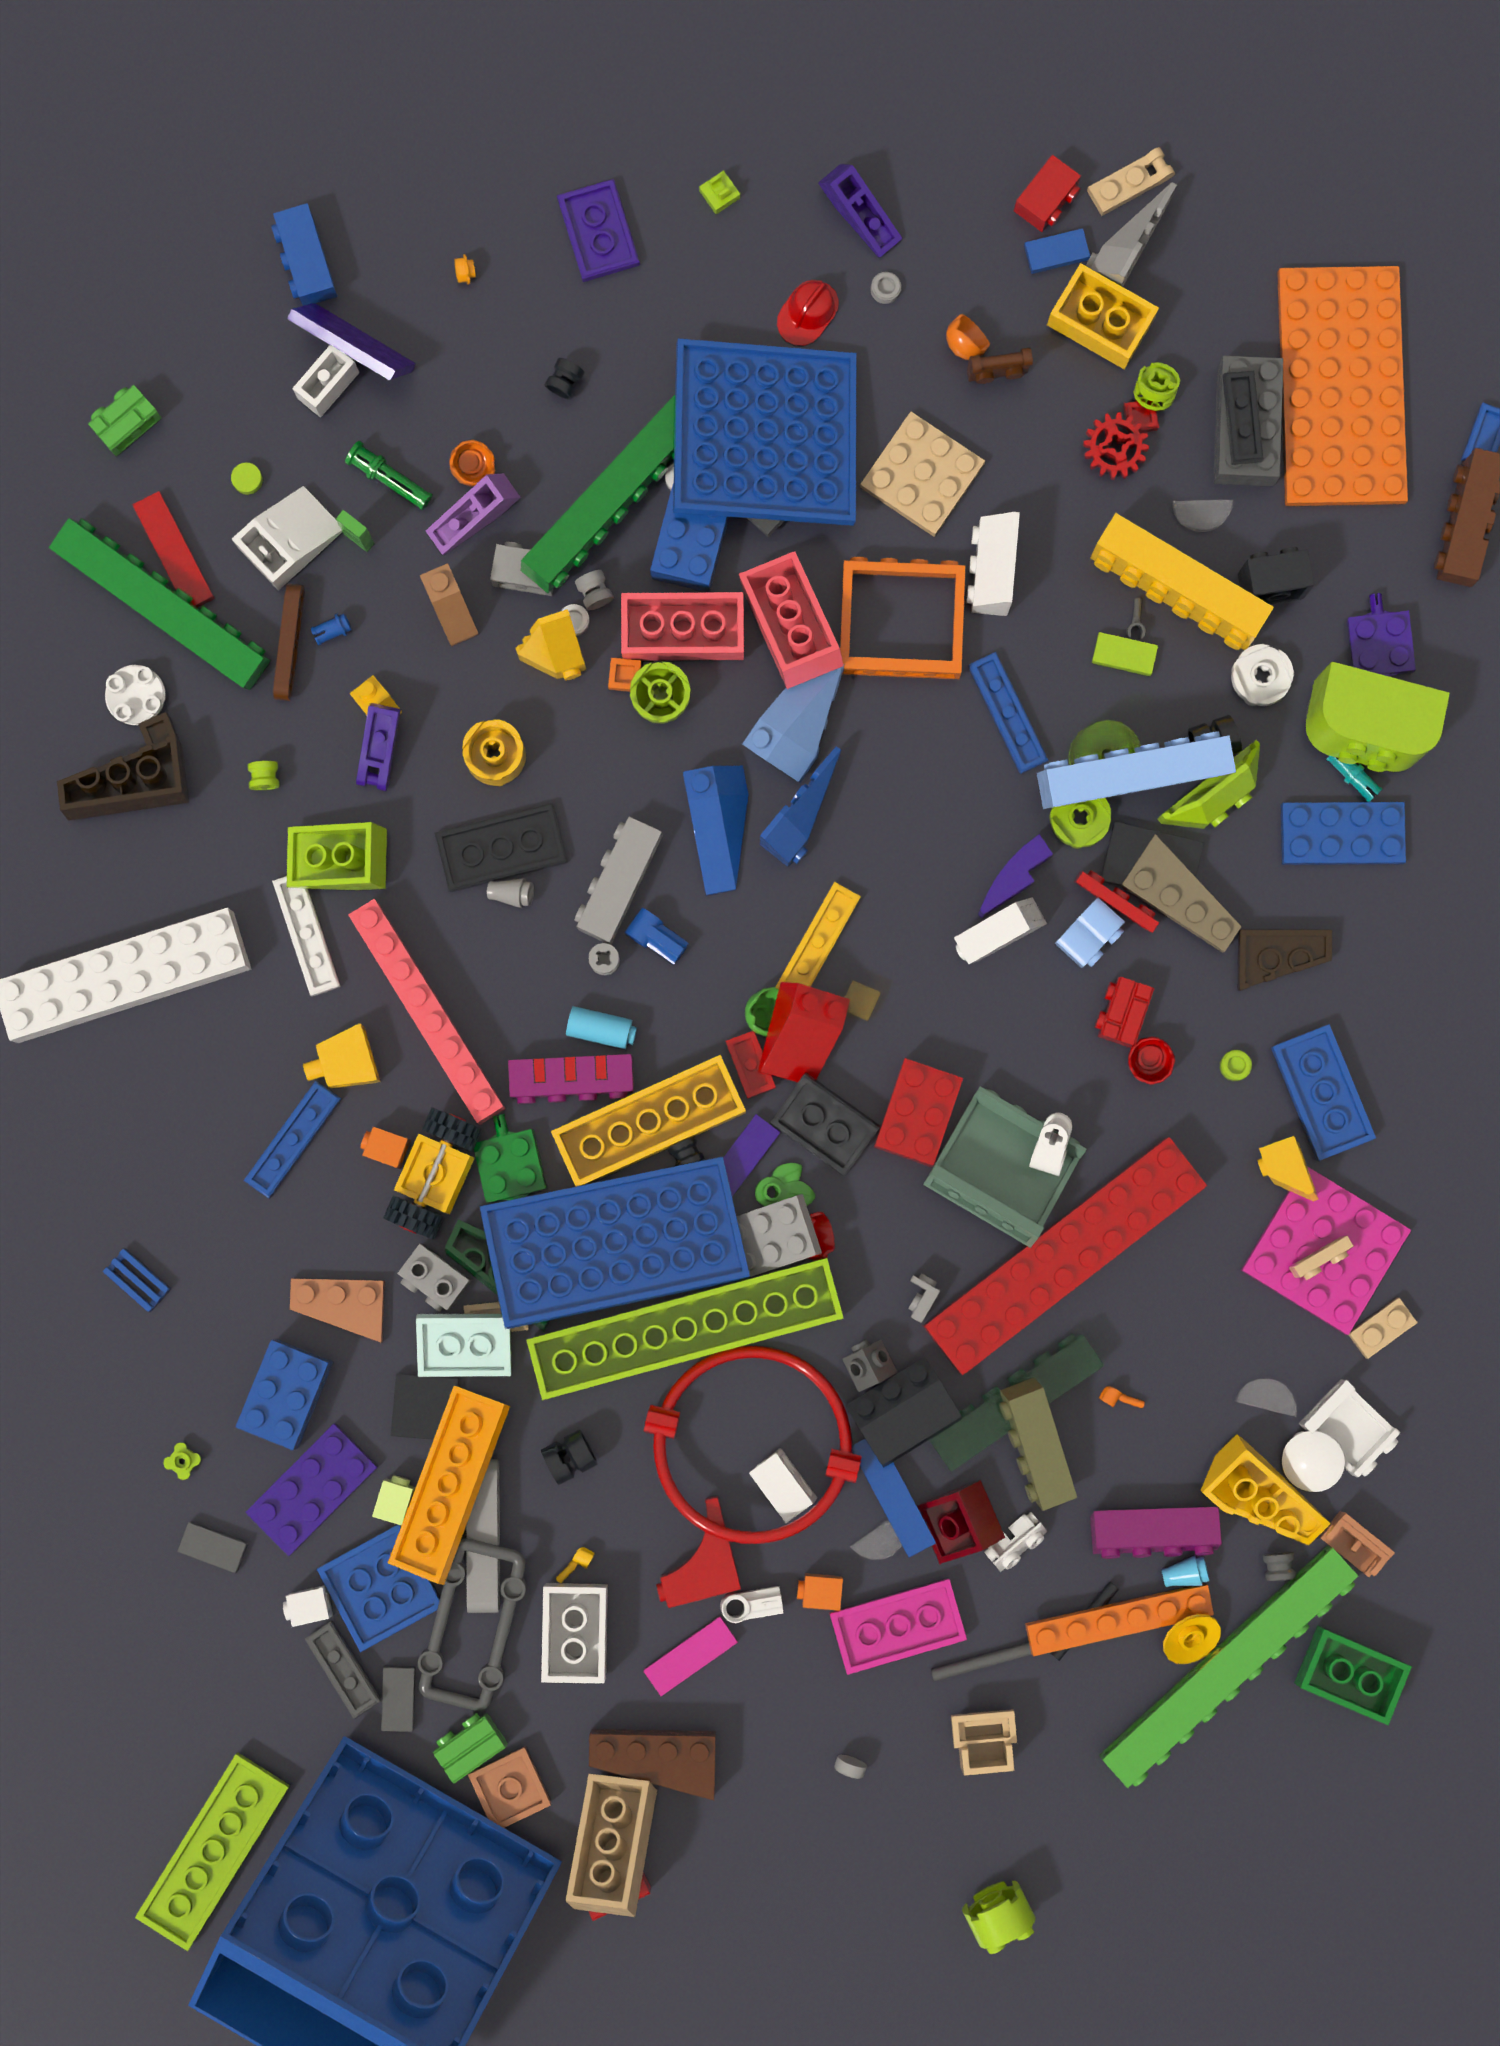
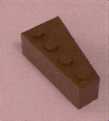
M1475 448L1461 465L1458 464L1455 469L1453 482L1457 483L1455 494L1451 493L1447 504V511L1451 512L1449 523H1444L1440 537L1444 541L1443 551L1437 553L1434 569H1438L1437 580L1472 587L1479 581L1489 539H1485L1484 534H1489L1492 529L1496 513L1491 508L1492 505L1497 503L1500 494V453Z
M591 1729L589 1735V1767L637 1780L650 1781L655 1785L714 1801L716 1731Z

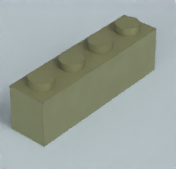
M1034 1377L1000 1390L1003 1402L999 1403V1407L1006 1421L1009 1420L1012 1428L1008 1430V1436L1013 1447H1018L1020 1457L1016 1458L1021 1474L1027 1476L1029 1484L1025 1485V1490L1030 1502H1036L1042 1511L1077 1498L1044 1387Z

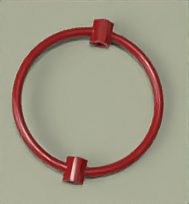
M764 1346L736 1347L714 1353L693 1365L672 1386L661 1407L650 1405L644 1427V1432L654 1434L653 1450L656 1470L668 1498L677 1510L693 1525L704 1532L723 1540L742 1544H762L783 1540L811 1526L831 1507L841 1492L845 1481L856 1483L862 1458L860 1455L852 1454V1434L849 1418L842 1400L831 1383L821 1372L800 1357L786 1351ZM762 1358L774 1360L804 1374L821 1390L828 1400L839 1430L840 1451L831 1449L825 1476L833 1479L823 1497L799 1519L779 1528L766 1531L730 1529L712 1522L701 1515L684 1499L678 1490L667 1462L666 1437L675 1438L681 1413L673 1409L682 1393L706 1371L717 1365L737 1359Z

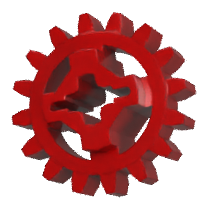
M1121 412L1117 413L1115 419H1111L1107 413L1104 416V423L1097 419L1094 421L1093 424L1096 430H1087L1086 435L1091 440H1085L1083 447L1090 448V450L1084 454V458L1093 459L1090 465L1091 470L1097 466L1101 468L1099 476L1102 477L1107 471L1110 472L1111 480L1115 479L1117 473H1121V476L1125 479L1128 476V469L1134 473L1138 471L1139 468L1136 462H1145L1146 457L1141 452H1147L1149 445L1142 444V442L1148 438V434L1139 433L1143 425L1141 422L1135 426L1131 424L1133 416L1130 415L1125 421L1122 420ZM1118 427L1126 429L1130 434H1124L1118 430ZM1105 430V441L1096 446L1098 436ZM1112 440H1115L1117 444H1123L1120 452H1116L1115 448H1109ZM1136 446L1135 455L1127 462L1126 452ZM1106 457L1107 459L1113 461L1114 465H1110L1104 462L1102 458Z

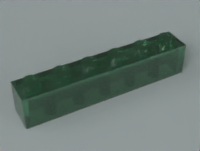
M1071 1333L1058 1342L1061 1348L1050 1355L1047 1350L1033 1360L1035 1366L1025 1372L1021 1368L1007 1378L1010 1383L1002 1389L1035 1377L1044 1387L1048 1404H1050L1101 1369L1104 1364L1084 1335L1080 1334L1075 1337ZM997 1386L982 1395L984 1401L976 1407L970 1403L961 1409L959 1413L963 1418L962 1420L929 1440L951 1472L1012 1429L1009 1420L1006 1421L1001 1413L999 1403L1003 1402Z

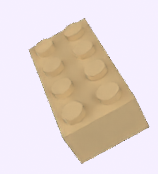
M596 1774L588 1775L566 1895V1902L572 1908L622 1916H636L657 1789L650 1781Z

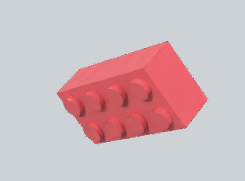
M795 551L739 574L744 595L787 689L843 667L839 645Z
M743 592L621 593L622 658L641 661L744 660Z

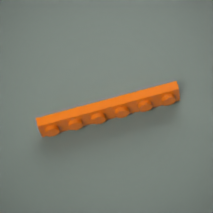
M1202 1583L1203 1586H1188L1025 1623L1031 1654L1033 1656L1174 1625L1184 1618L1196 1614L1213 1616L1208 1585Z

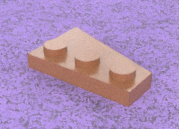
M291 1279L290 1310L383 1343L385 1281Z

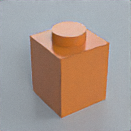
M373 1127L371 1132L366 1131L360 1148L364 1149L362 1156L401 1169L411 1140Z
M805 1573L804 1581L798 1580L797 1599L803 1600V1608L840 1611L843 1578L842 1576Z

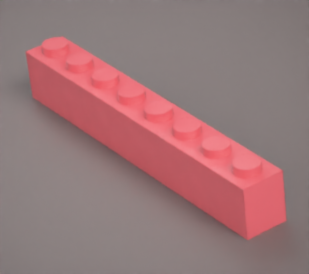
M373 899L348 914L476 1123L481 1125L506 1109L380 904Z

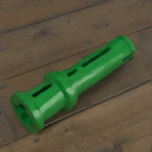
M359 440L353 445L345 459L347 465L353 464L366 473V478L369 480H379L397 494L418 506L419 509L424 510L433 494L428 493L409 478L386 464L387 460L384 456H377L364 447L362 441ZM361 457L369 461V464L362 460ZM393 479H396L398 482H400L413 492H409L408 490L394 482Z

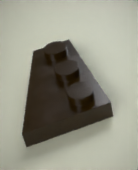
M1240 929L1238 931L1239 991L1293 972H1299L1332 961V930Z

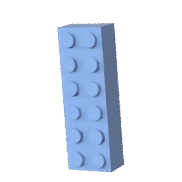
M1219 731L1196 736L1194 737L1195 742L1191 743L1189 737L1164 742V748H1159V743H1152L1134 748L1135 753L1129 754V750L1126 748L1105 753V759L1100 760L1098 754L1074 759L1075 764L1068 765V760L1045 764V770L1037 773L1043 809L1236 773L1230 735L1220 737Z

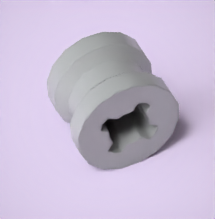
M600 943L589 952V964L597 974L607 976L618 969L620 958L617 950L612 945Z

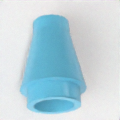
M1196 1555L1170 1567L1162 1568L1166 1587L1203 1586V1582L1210 1581L1204 1556L1196 1558Z

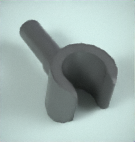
M1141 598L1134 599L1132 624L1126 629V635L1129 639L1131 638V628L1133 626L1140 628V639L1146 633L1144 625L1141 624Z

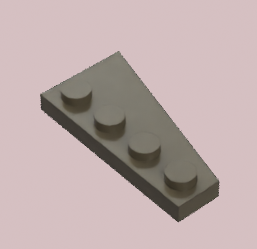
M1156 834L1121 885L1122 888L1222 953L1227 950L1242 927Z

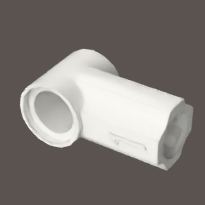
M779 1586L740 1593H728L720 1602V1610L727 1621L732 1623L782 1614L783 1605ZM733 1599H738L743 1603L742 1612L736 1616H732L726 1611L727 1604Z

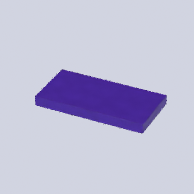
M316 303L293 308L290 311L289 321L388 380L412 373L415 367V362Z

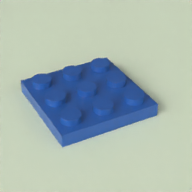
M401 1525L390 1528L317 1568L360 1652L438 1609L440 1597L430 1580L388 1564Z

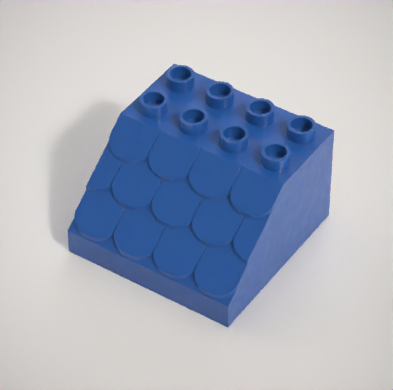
M344 1736L222 1932L188 2006L256 2046H466L562 1861Z

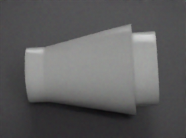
M525 878L498 882L490 881L488 883L487 898L490 900L500 901L518 908H524V906H531L534 885L533 882H527Z

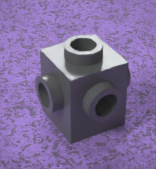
M866 1339L852 1346L853 1353L842 1358L858 1392L898 1373L881 1339L872 1344H869Z

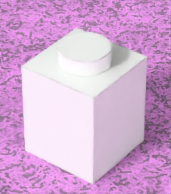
M325 1585L292 1592L286 1596L287 1601L283 1602L286 1620H291L292 1627L329 1619L333 1616L329 1592Z

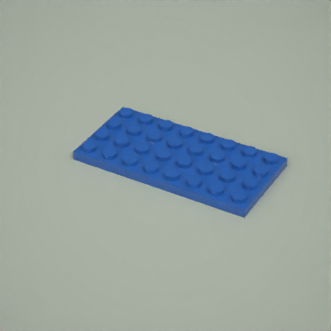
M723 1157L480 1206L505 1330L748 1279L750 1277Z

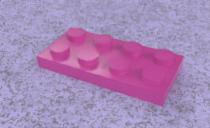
M949 1578L847 1607L840 1611L830 1612L847 1675L967 1640Z

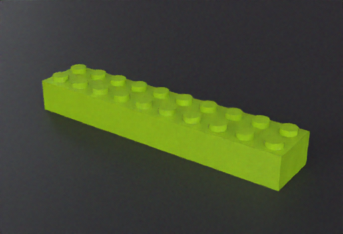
M825 1258L534 1337L526 1341L541 1398L545 1400L843 1319V1314L828 1259Z

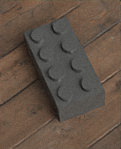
M1223 356L1218 364L1213 484L1274 486L1279 479L1283 358ZM1254 370L1264 460L1261 463L1232 465L1222 376L1224 373Z

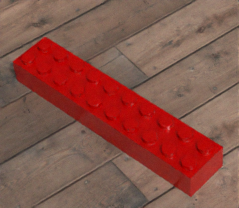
M1164 1138L1041 1233L1031 1248L1028 1246L1023 1247L922 1326L958 1373L963 1376L1202 1191L1207 1185L1171 1138Z

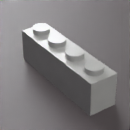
M628 817L626 823H619L613 837L617 842L612 851L607 849L600 866L604 867L600 878H593L587 892L591 894L587 905L581 904L574 920L578 922L577 929L612 945L663 837L661 831L631 817Z

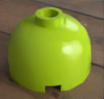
M670 662L646 664L636 672L631 681L630 698L633 707L642 718L652 723L664 724L676 720L685 712L690 702L691 689L688 678L679 667Z

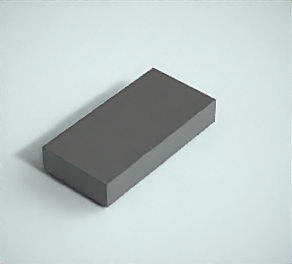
M188 1522L177 1552L237 1573L248 1543L196 1523Z
M383 1667L381 1731L413 1732L415 1667Z

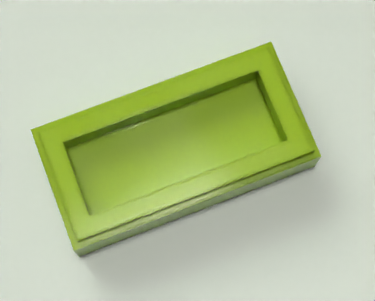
M1099 632L1092 663L1151 676L1158 645Z

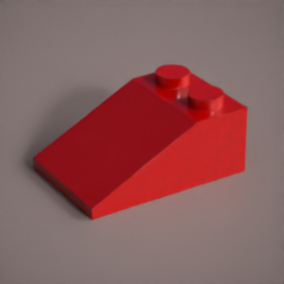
M781 982L758 1071L797 1083L805 1073L817 1079L843 1029L850 999L800 983Z

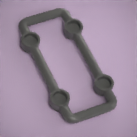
M461 1539L447 1579L443 1585L428 1649H425L418 1659V1668L422 1672L419 1690L425 1698L473 1711H482L490 1705L494 1690H497L504 1680V1672L500 1666L516 1602L522 1599L526 1592L527 1584L523 1578L526 1561L520 1552L473 1539ZM465 1551L513 1562L511 1575L504 1578L501 1585V1594L505 1599L489 1662L481 1668L478 1676L479 1684L482 1687L480 1698L431 1686L433 1676L440 1672L444 1663L440 1648L455 1588L462 1583L466 1575V1568L462 1563Z

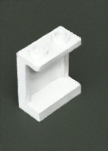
M1340 1379L1299 1422V1425L1306 1431H1310L1312 1434L1315 1431L1323 1432L1339 1442L1345 1458L1344 1468L1355 1477H1359L1361 1474L1367 1476L1376 1467L1377 1462L1375 1460L1382 1452L1385 1454L1389 1453L1397 1445L1398 1440L1396 1437L1401 1433L1379 1415L1355 1391V1388L1347 1380Z

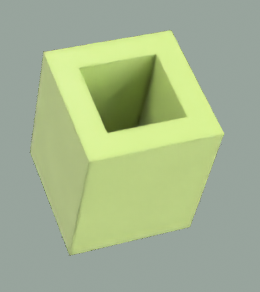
M393 1475L391 1480H383L372 1517L402 1526L416 1488L409 1485L411 1480Z

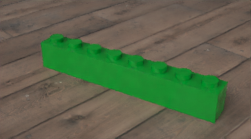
M675 395L522 558L520 571L546 593H549L554 587L559 589L568 579V572L574 565L576 567L581 566L589 555L587 551L594 544L598 546L605 540L609 533L607 531L614 522L619 524L626 517L629 511L627 508L632 502H640L648 492L647 486L653 480L658 482L668 469L666 467L667 464L674 459Z
M71 518L67 519L49 546L52 551L239 686L248 690L253 688L271 661L264 655L266 650L252 640L249 644L240 638L242 632L229 623L223 626L215 619L218 615L204 605L200 609L191 603L193 600L191 595L180 588L174 591L167 586L169 580L155 570L151 574L142 568L145 563L132 553H129L128 556L124 555L118 550L121 546L106 535L103 539L94 533L97 528L85 519L81 518L79 521Z

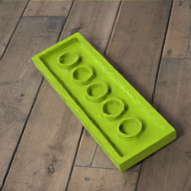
M236 1753L135 1918L188 1951L290 1785L240 1753Z

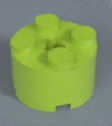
M1004 1881L988 1886L973 1896L975 1902L970 1907L966 1903L962 1908V1912L979 1946L987 1949L989 1954L998 1953L1005 1948L1007 1943L1015 1939L1019 1941L1027 1939L1034 1933L1032 1926L1036 1918L1017 1881H1012L1013 1886H1006Z

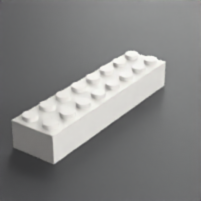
M227 907L0 979V1011L9 1041L21 1043L252 969L235 914Z

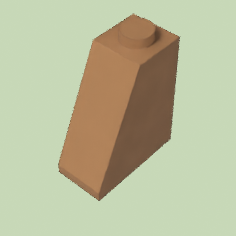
M448 563L420 575L450 645L454 646L479 635Z

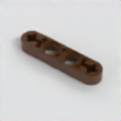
M287 584L285 590L273 686V697L276 700L290 701L292 698L304 605V585Z

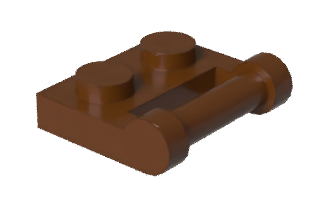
M1021 348L1020 352L980 358V355L970 356L967 367L968 382L976 381L977 384H986L998 377L1006 376V379L1010 380L1023 377L1024 373H1028L1029 367L1033 365L1031 348Z

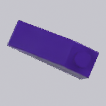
M840 164L818 182L833 206L877 257L883 256L903 239L853 165Z

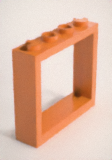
M851 557L850 561H844L840 651L844 664L842 674L960 679L962 671L965 566L958 565L957 561L951 560L941 561L940 564H928V561L924 559H913L910 563H898V560L895 558H882L880 562H868V559L865 557ZM852 575L955 578L952 661L849 657Z

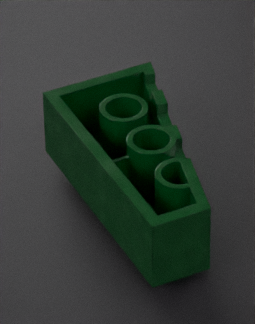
M458 1219L446 1243L445 1254L498 1296L485 1232ZM550 1320L534 1323V1325L545 1333Z

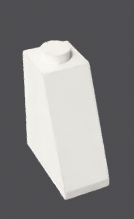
M1033 897L1021 900L954 937L957 942L956 950L964 961L966 960L968 964H972L1034 932L1047 923Z

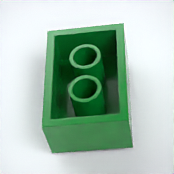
M1317 1625L1294 1684L1306 1691L1389 1725L1412 1666Z

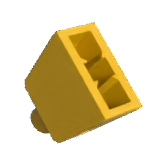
M362 1024L355 1025L317 1044L316 1049L319 1059L303 1063L308 1081L325 1077L326 1084L330 1088L381 1082L367 1033Z

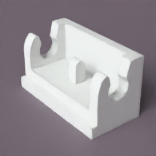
M781 1448L749 1472L785 1523L803 1512L817 1499V1496Z

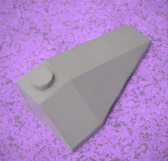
M1171 182L1102 246L1098 254L1093 252L1086 266L1123 287L1172 199L1177 184Z

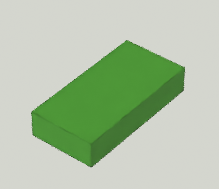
M342 510L336 521L343 534L364 551L368 552L375 544L368 529L346 511Z

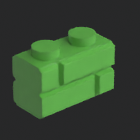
M135 385L129 389L124 387L119 390L114 396L115 401L107 408H98L92 414V420L88 423L95 434L116 457L161 419L157 410Z
M475 1713L462 1723L463 1730L455 1735L452 1731H449L436 1741L438 1747L435 1748L433 1754L444 1768L452 1783L462 1779L508 1745L488 1713L481 1717L478 1713Z

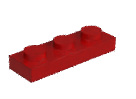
M1092 870L1088 874L1083 871L1079 872L1073 882L1094 896L1099 897L1103 902L1148 932L1153 933L1159 924L1158 921L1153 919L1156 915L1155 912L1143 904H1140L1138 908L1128 902L1130 899L1128 894L1117 887L1111 891L1102 885L1105 879Z

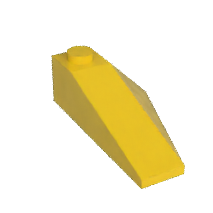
M568 609L537 619L530 629L531 636H524L522 639L523 644L516 647L520 661L556 679L572 680L581 676V672L586 670Z
M1238 1434L1215 1455L1201 1492L1222 1511L1247 1518L1249 1522L1256 1525L1262 1524L1272 1528L1277 1533L1306 1545H1310L1331 1524L1262 1455Z

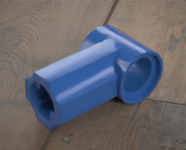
M641 908L624 933L641 946L649 947L674 965L685 952L689 943L665 927L664 923L654 914Z

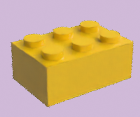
M1080 263L1050 313L1047 326L1125 370L1153 323L1159 307Z

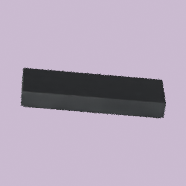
M1253 370L1224 373L1222 377L1231 464L1261 463L1264 458L1255 372Z

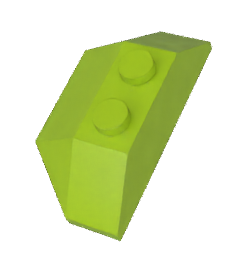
M1255 740L1234 757L1236 773L1206 779L1158 818V821L1166 825L1200 829L1206 828L1209 824H1212L1215 828L1229 817L1226 813L1228 809L1233 805L1239 809L1253 798L1249 793L1256 787L1260 743Z

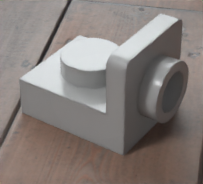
M921 1273L919 1278L913 1275L910 1282L924 1289L925 1292L923 1295L917 1293L908 1308L913 1311L910 1317L919 1323L923 1322L940 1292L935 1288L937 1282Z

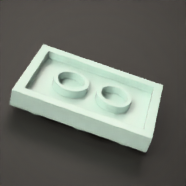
M417 1314L418 1377L511 1376V1328L505 1330L502 1314Z

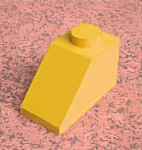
M1295 1136L1259 1148L1262 1158L1257 1159L1263 1177L1269 1176L1275 1185L1311 1201L1319 1200L1303 1153Z

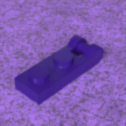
M375 703L369 704L356 785L366 787L369 784L377 786L378 790L387 791L401 709ZM370 766L380 768L379 774L371 773Z

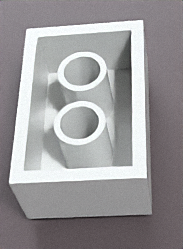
M546 1583L543 1586L541 1682L605 1683L608 1584Z

